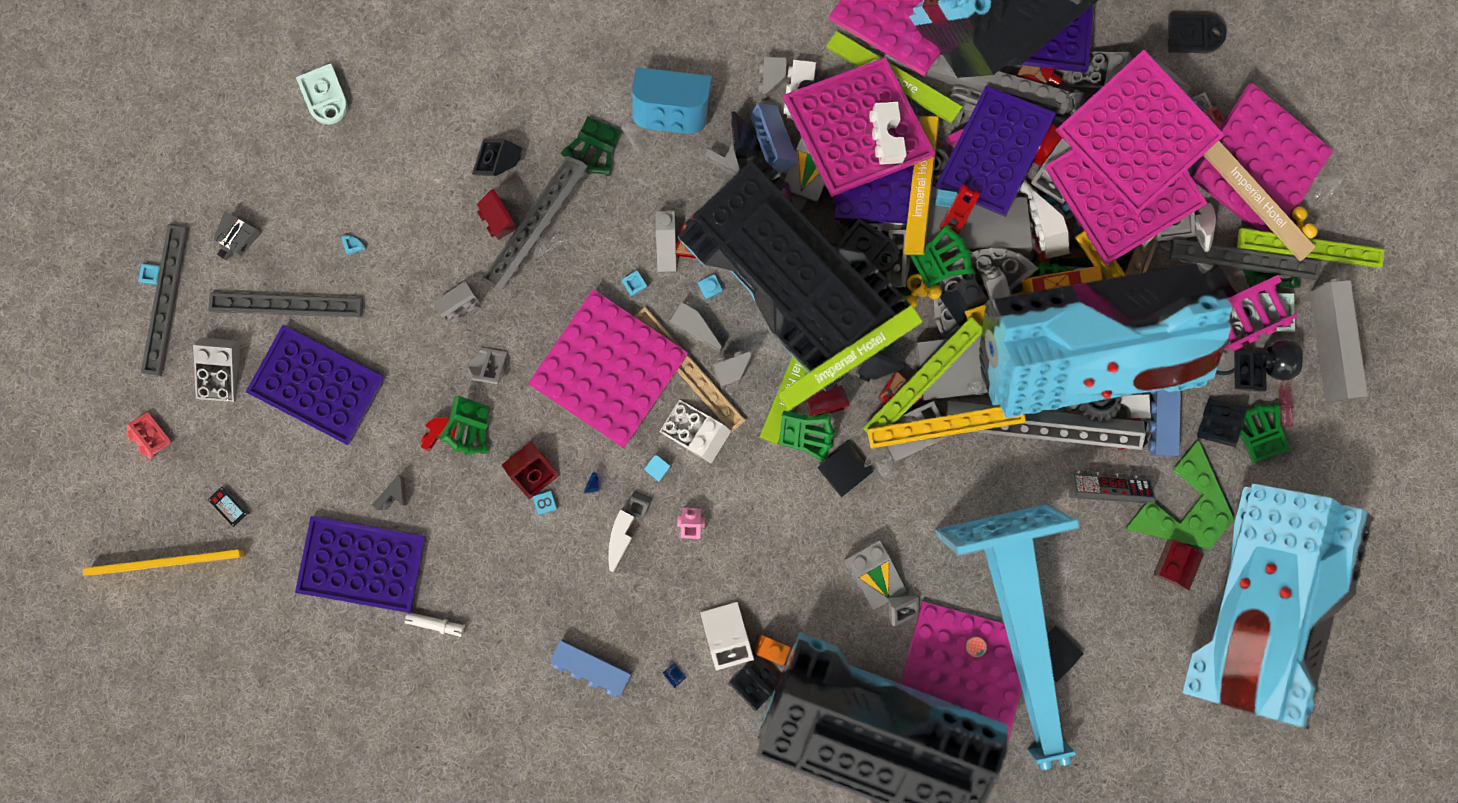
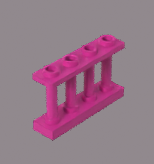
M1279 275L1228 298L1232 309H1235L1248 336L1238 340L1231 327L1228 335L1230 344L1224 346V350L1231 348L1232 351L1243 347L1242 343L1247 340L1249 343L1260 339L1259 335L1262 333L1269 335L1277 331V326L1282 325L1284 328L1294 323L1292 319L1298 317L1297 313L1288 316L1275 290L1277 288L1276 284L1282 282ZM1263 290L1269 294L1281 318L1280 321L1271 324L1259 299V292ZM1246 298L1252 301L1264 326L1263 329L1256 332L1242 307V300Z

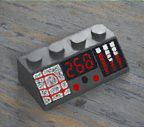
M1075 471V474L1069 475L1068 498L1133 503L1155 502L1151 479H1145L1144 475H1133V478H1125V474L1114 473V476L1111 477L1106 476L1104 472H1094V475H1087V471Z

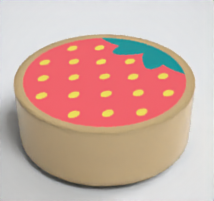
M972 637L966 643V650L971 656L980 657L986 651V643L979 637Z

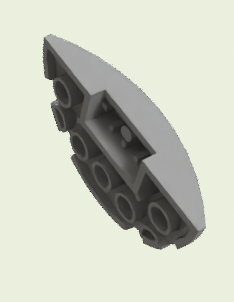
M1004 248L975 250L971 254L972 268H974V274L971 275L988 300L990 299L986 294L980 276L984 269L995 266V268L999 267L1006 277L1009 290H1012L1038 269L1023 255ZM963 258L953 263L947 270H963ZM969 274L950 276L941 281L939 286L942 289V293ZM939 297L934 299L935 321L943 338L949 339L962 326L958 325Z

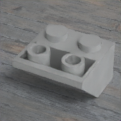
M465 281L433 303L441 317L448 324L451 322L454 324L462 319L461 315L466 312L471 313L475 311L480 301Z
M743 350L735 353L733 358L727 359V357L716 360V364H713V369L721 390L740 383L751 360L750 352L746 353Z

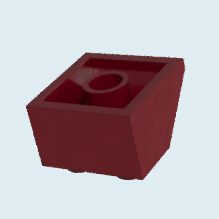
M494 188L491 189L477 203L480 209L477 213L482 221L486 220L489 224L486 228L491 237L496 236L500 240L515 231L517 227Z
M837 383L829 391H818L805 400L809 416L834 413L845 410L850 406L843 386H837Z
M532 441L501 465L510 479L528 499H531L560 476Z
M1174 539L1167 540L1153 575L1190 591L1204 555Z

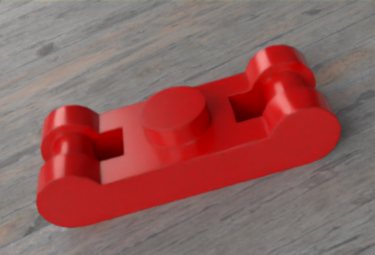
M963 183L939 228L943 229L949 224L952 226L951 229L959 234L978 200L980 192L969 189V186ZM965 195L970 198L968 203L962 200ZM952 218L958 220L956 225L950 223Z

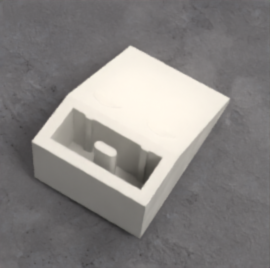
M1031 191L1032 199L1029 200L1032 222H1035L1034 228L1036 237H1039L1040 251L1045 252L1046 259L1069 254L1068 230L1064 216L1039 194Z
M679 400L659 432L700 458L712 463L731 430L717 420Z
M738 602L700 612L716 670L754 660Z

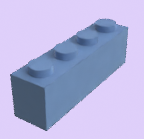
M1151 391L1150 413H1152V420L1149 421V432H1152L1151 440L1148 442L1151 456H1179L1180 391Z
M560 640L550 660L555 669L562 672L566 669L571 672L570 676L578 680L584 678L589 681L588 684L597 689L601 686L606 689L605 692L613 697L622 695L632 674L564 640Z

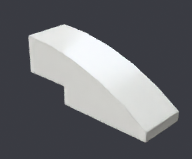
M1211 203L1195 211V237L1204 252H1209L1214 239L1216 215Z
M622 510L617 515L610 537L609 570L611 572H615L632 540V537L626 535L635 517Z

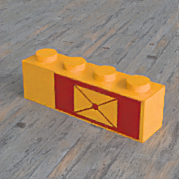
M1100 266L1028 278L1022 281V286L1025 294L1103 279Z

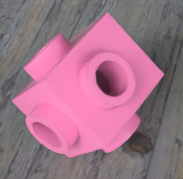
M682 508V516H678L677 527H681V538L700 539L701 528H705V517H701V509Z

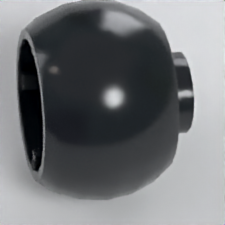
M1278 339L1270 343L1262 354L1263 368H1266L1267 374L1276 380H1291L1301 372L1303 354L1300 345L1295 341Z

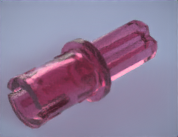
M1279 389L1282 427H1292L1294 425L1292 411L1294 406L1291 400V389Z

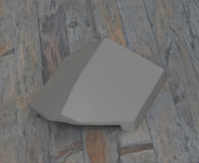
M481 348L479 353L470 361L467 370L471 379L498 384L504 374L507 352Z

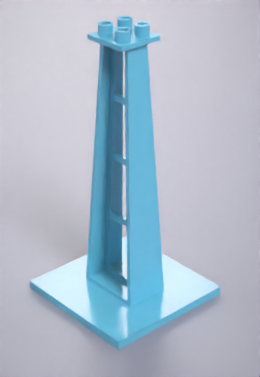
M1048 504L935 529L936 536L958 555L985 550L1037 747L1027 749L1035 763L1040 765L1041 770L1052 768L1051 761L1059 760L1060 765L1071 764L1070 757L1076 755L1071 746L1062 740L1032 538L1079 528L1077 519Z

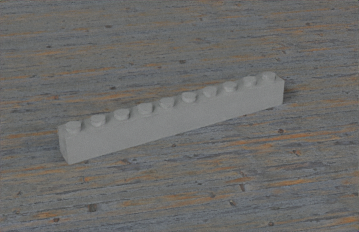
M885 54L887 61L897 68L921 75L888 54ZM941 54L925 75V77L942 82L962 85L983 91L985 86H989L1053 111L1059 116H1063L1069 103L1067 95L1072 93L1000 71L995 75L957 78Z
M948 401L946 416L1001 406ZM1049 411L1025 414L1026 423L973 431L1137 450L1143 449L1145 438L1144 421L1110 418L1107 421L1103 417L1102 421L1099 422L1097 417L1092 421L1091 416Z

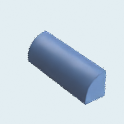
M757 103L750 118L765 160L777 172L787 170L794 166L798 159L779 109L775 105Z

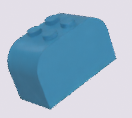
M636 67L632 85L633 121L642 128L684 134H693L701 131L707 123L712 76Z

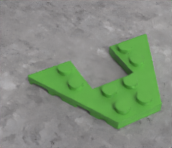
M1196 441L1172 471L1202 494V496L1180 523L1154 502L1145 503L1126 526L1125 530L1166 540L1174 539L1184 544L1211 549L1234 521L1199 441Z

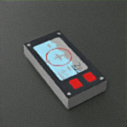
M223 486L208 499L233 528H236L250 515Z

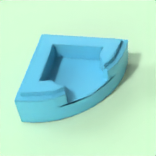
M349 235L341 236L347 255L366 249L364 244L357 238Z

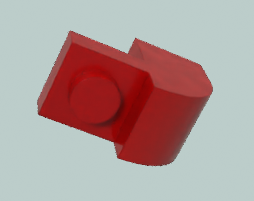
M1053 124L1034 160V163L1042 166L1062 139L1056 132L1057 127Z
M438 417L430 420L425 427L431 431L425 433L422 437L420 447L430 452L450 419ZM457 424L451 432L453 438L455 437Z

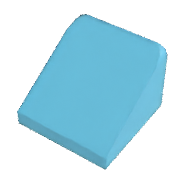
M655 455L644 470L659 482L671 466L658 455Z

